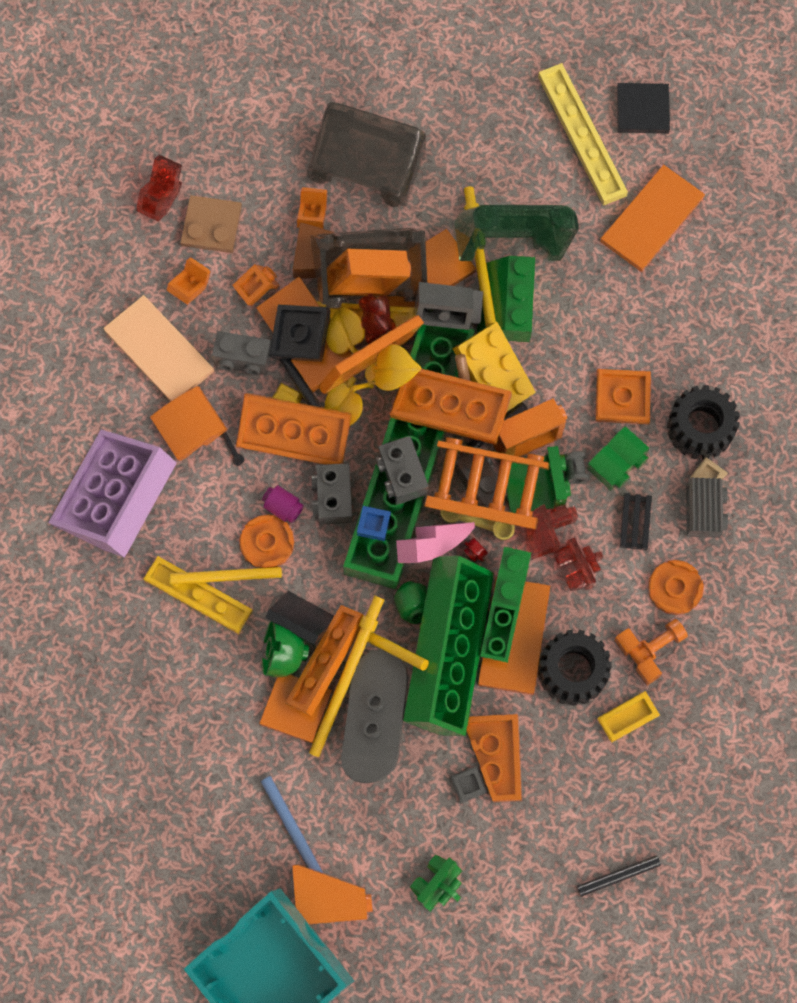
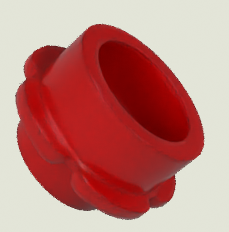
M474 537L469 542L465 541L464 543L467 548L464 552L474 562L478 559L484 562L483 558L489 554L488 551Z

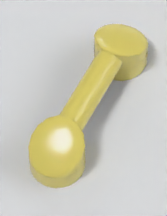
M440 510L441 516L446 522H474L475 526L492 531L499 540H508L515 532V526L511 524Z

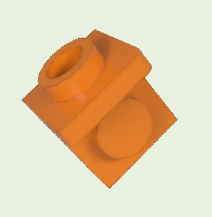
M256 264L232 285L249 306H253L270 289L276 290L280 287L275 280L277 275L270 267Z

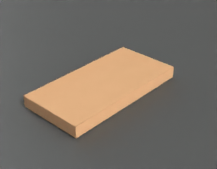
M144 295L103 328L104 332L170 402L199 385L214 372V368Z

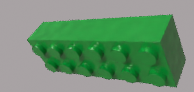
M440 556L433 559L415 653L428 660L429 665L424 671L413 666L403 722L442 736H466L494 572L461 556Z

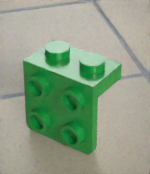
M558 446L547 447L546 454L543 456V462L549 463V469L539 468L531 511L533 512L564 508L567 497H571L569 480L564 481L563 471H566L564 454H559ZM511 464L507 487V498L511 513H516L517 508L520 509L528 470L527 465Z

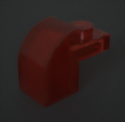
M160 154L154 158L150 181L139 192L137 212L158 222L168 213L182 186V182L179 181L182 169L181 164Z
M544 504L533 511L532 517L538 518L536 530L525 529V542L529 552H532V560L558 551L560 543L555 529L576 523L578 514L575 506L569 508L566 505L552 509L550 511L551 514H548Z

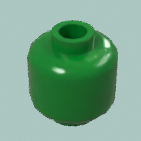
M412 581L405 582L395 593L394 603L403 621L411 624L421 623L427 594V587L424 584Z

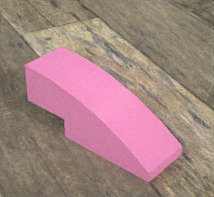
M450 523L416 527L415 539L396 541L398 563H418L444 555L455 548L475 528V523Z

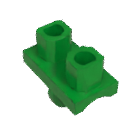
M434 855L427 866L435 874L432 880L428 883L419 876L410 886V889L418 897L417 900L429 912L433 910L438 902L445 906L450 898L457 903L461 899L456 890L462 884L457 879L462 870L450 857L446 860L438 855Z

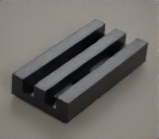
M624 493L619 548L647 551L652 496L646 495V497H643L640 494H635L634 496L630 495V493ZM633 501L634 513L631 543L626 542L629 502ZM640 502L645 503L642 544L637 543Z

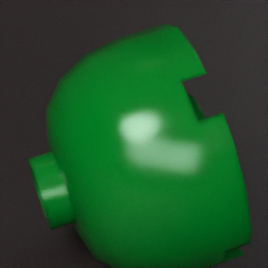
M272 621L269 622L264 637V643H267L266 659L262 657V673L270 677L292 675L299 669L301 662L307 660L309 645L304 644L303 638Z

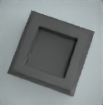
M477 766L450 776L461 804L488 793Z

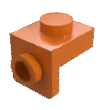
M301 188L297 228H299L300 223H305L323 229L327 210V190Z
M190 257L186 260L184 270L168 283L166 291L188 305L205 290L211 271Z

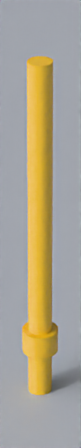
M468 186L464 188L466 202L464 212L465 218L469 220L480 291H483L482 306L485 325L488 327L495 323L496 319L479 222L481 212L479 204L476 203L474 187Z
M374 595L366 616H362L359 624L361 627L309 751V754L320 757L371 632H375L378 624L376 619L385 599Z

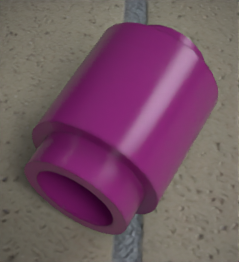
M279 485L274 489L269 487L262 497V501L265 502L263 508L284 522L294 523L304 508L299 498Z

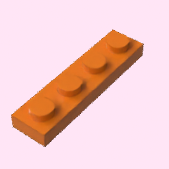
M340 605L286 700V704L309 716L313 715L361 627L359 624L363 616L362 613Z

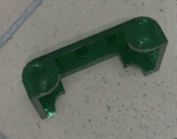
M480 205L461 211L455 220V233L460 261H473L475 251L477 249H484L486 245L485 238H532L534 249H544L548 253V261H561L579 230L576 212L565 205Z

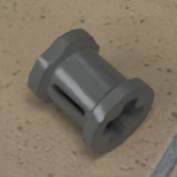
M578 451L565 454L567 473L565 481L569 480L570 485L588 482L590 478L586 474L584 465L586 454Z

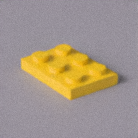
M498 322L489 325L453 348L456 355H466L470 381L512 392L507 411L536 393Z

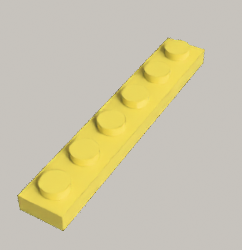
M561 63L540 71L538 78L602 205L604 206L627 197L628 191L563 64Z

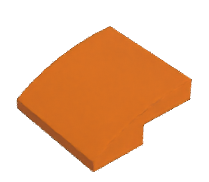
M199 386L175 398L150 416L179 461L187 458L202 445L207 446L228 430Z

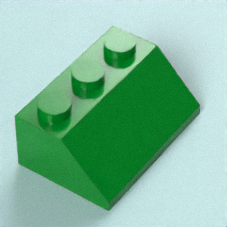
M509 255L486 263L495 319L507 341L530 343L536 257ZM483 306L481 321L477 325V333L486 328Z

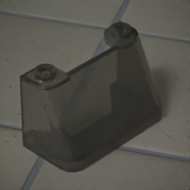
M330 102L327 104L307 169V176L319 184L330 182L332 176L381 191V197L384 199V202L391 207H398L399 205L406 207L426 153V134L414 126L344 104Z
M393 228L310 235L320 303L326 304L328 308H340L342 303L349 299L386 297L329 295L327 267L346 249L397 250L407 252V258L411 265L410 277L388 296L404 297L405 302H414L419 282L427 283L424 230Z

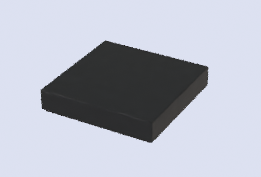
M617 83V133L669 134V84Z
M278 304L269 356L273 359L322 362L331 310L328 307Z
M290 591L286 592L268 610L266 615L268 620L286 628L312 644H316L324 635L334 617L329 612Z

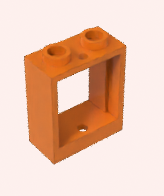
M346 249L325 269L329 295L388 296L410 277L411 265L406 251Z
M554 398L504 420L496 445L493 444L496 452L522 457L561 439L567 420L566 412L562 405H557Z

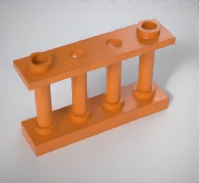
M446 437L445 442L438 441L437 446L447 450L438 492H435L434 497L427 496L425 507L536 530L538 518L532 517L533 511H531L539 468L549 469V463L543 462V456L528 454L527 458L463 446L462 440ZM457 452L474 455L465 498L462 497L461 502L450 500L451 495H449ZM485 457L501 460L493 501L489 503L488 508L477 506L478 500H476ZM512 463L528 466L520 509L517 508L516 513L506 512V506L503 505Z

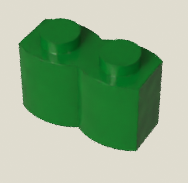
M625 426L588 463L587 470L610 491L615 486L620 489L629 480L630 476L628 473L634 467L639 470L649 459L647 456L649 447Z

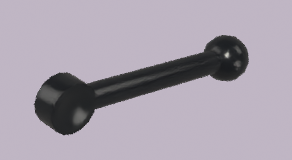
M225 431L222 436L234 457L232 461L236 466H240L244 462V457L237 453Z

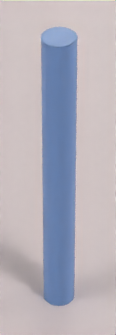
M272 777L265 778L261 783L306 866L323 873Z

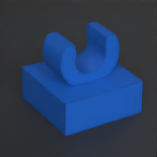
M363 506L357 536L385 541L391 512Z

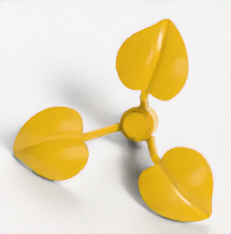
M339 308L335 312L329 323L326 336L327 344L333 352L345 354L350 349L354 354L358 351L354 345L361 343L365 334L364 325L359 316L347 308ZM394 344L389 345L378 354L377 362L366 368L365 377L368 381L367 383L354 385L350 389L346 384H340L329 391L324 408L352 413L351 426L359 419L363 410L362 399L355 391L365 388L373 389L375 385L385 391L395 390L409 382L422 368L403 347Z

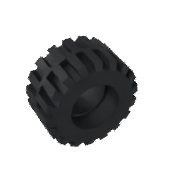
M703 385L702 389L699 390L698 386H694L690 392L685 390L681 397L676 399L669 414L667 428H670L668 432L669 439L674 438L673 446L675 448L681 446V453L686 456L687 452H691V458L697 459L699 455H702L704 460L706 457L709 459L713 454L715 458L720 455L721 451L724 452L729 447L735 437L740 422H737L740 414L739 411H735L737 407L735 401L729 402L730 395L728 393L720 394V388L715 387L714 390H709L710 385ZM697 411L709 413L715 418L718 430L712 433L699 432L690 424L688 415Z
M567 630L563 635L562 633L557 634L553 640L547 643L538 665L539 679H542L543 689H547L550 692L549 696L551 698L557 697L560 699L559 703L571 702V706H576L580 702H582V705L586 704L590 699L593 698L594 700L600 694L610 678V670L612 668V662H609L610 653L608 650H604L605 644L602 641L597 642L595 640L596 636L592 633L590 636L584 635V630H579L578 633H573V630ZM569 653L582 655L587 659L591 667V674L588 679L581 682H573L566 679L558 667L560 658Z

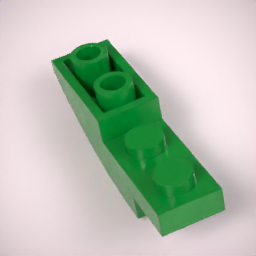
M504 547L480 657L508 663L532 552Z

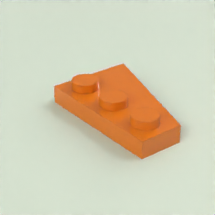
M518 714L469 717L467 733L492 801H522Z

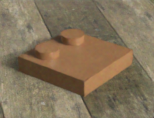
M190 195L181 246L233 253L242 202Z

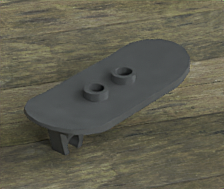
M384 650L371 651L361 657L351 682L341 765L346 776L355 782L364 784L375 783L386 778L395 769L400 752L408 674L404 662Z

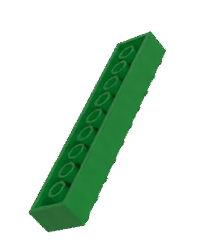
M422 325L418 329L410 356L422 369L459 378L455 361L456 354L453 348L472 337L475 330ZM390 418L382 445L410 436L429 486L441 449L437 444L438 441H443L446 432ZM376 464L363 506L391 512L385 541L357 536L361 517L360 512L343 570L344 575L397 590L405 563H398L396 541L413 539L426 495L396 505L394 497L389 498L385 489L384 482L388 481L385 472L380 473Z

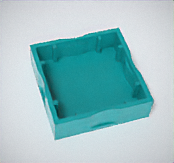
M281 888L268 893L239 919L238 923L228 934L213 942L184 968V971L210 1003H331L355 982Z

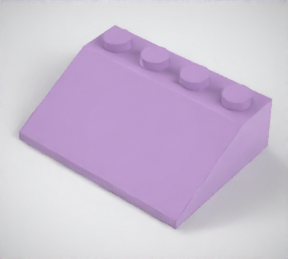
M100 430L48 523L100 549L125 558L173 471L176 462L160 447Z

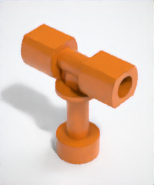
M677 619L665 625L667 631L649 643L645 640L639 642L629 628L618 634L614 639L624 655H630L637 664L636 671L647 686L662 675V672L653 661L656 659L655 652L672 640L680 643L688 637L684 626Z

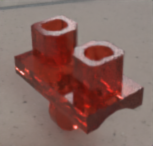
M370 293L358 301L359 308L363 311L361 327L365 330V338L368 344L396 328V322L391 318L389 299L385 295L377 299Z
M575 537L567 540L565 547L555 552L554 558L560 568L571 563L576 568V572L565 576L570 591L579 590L584 587L587 591L594 588L593 585L596 583V579L589 566H591L594 574L600 572L601 568L598 561L603 559L604 556L601 551L593 553L590 546L582 548L586 556L584 557Z

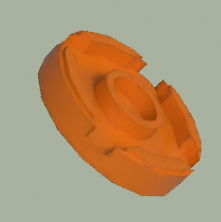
M269 514L257 516L248 521L239 538L240 550L244 558L254 567L258 568L278 567L284 564L292 555L294 548L293 531L288 523Z
M671 560L655 568L649 578L648 592L650 599L658 609L667 614L680 615L688 613L698 605L703 596L704 584L694 566L685 561Z

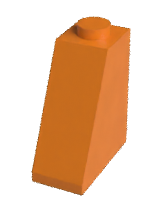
M300 864L292 865L295 907L309 924L367 919V912H373L371 894H365L364 887Z

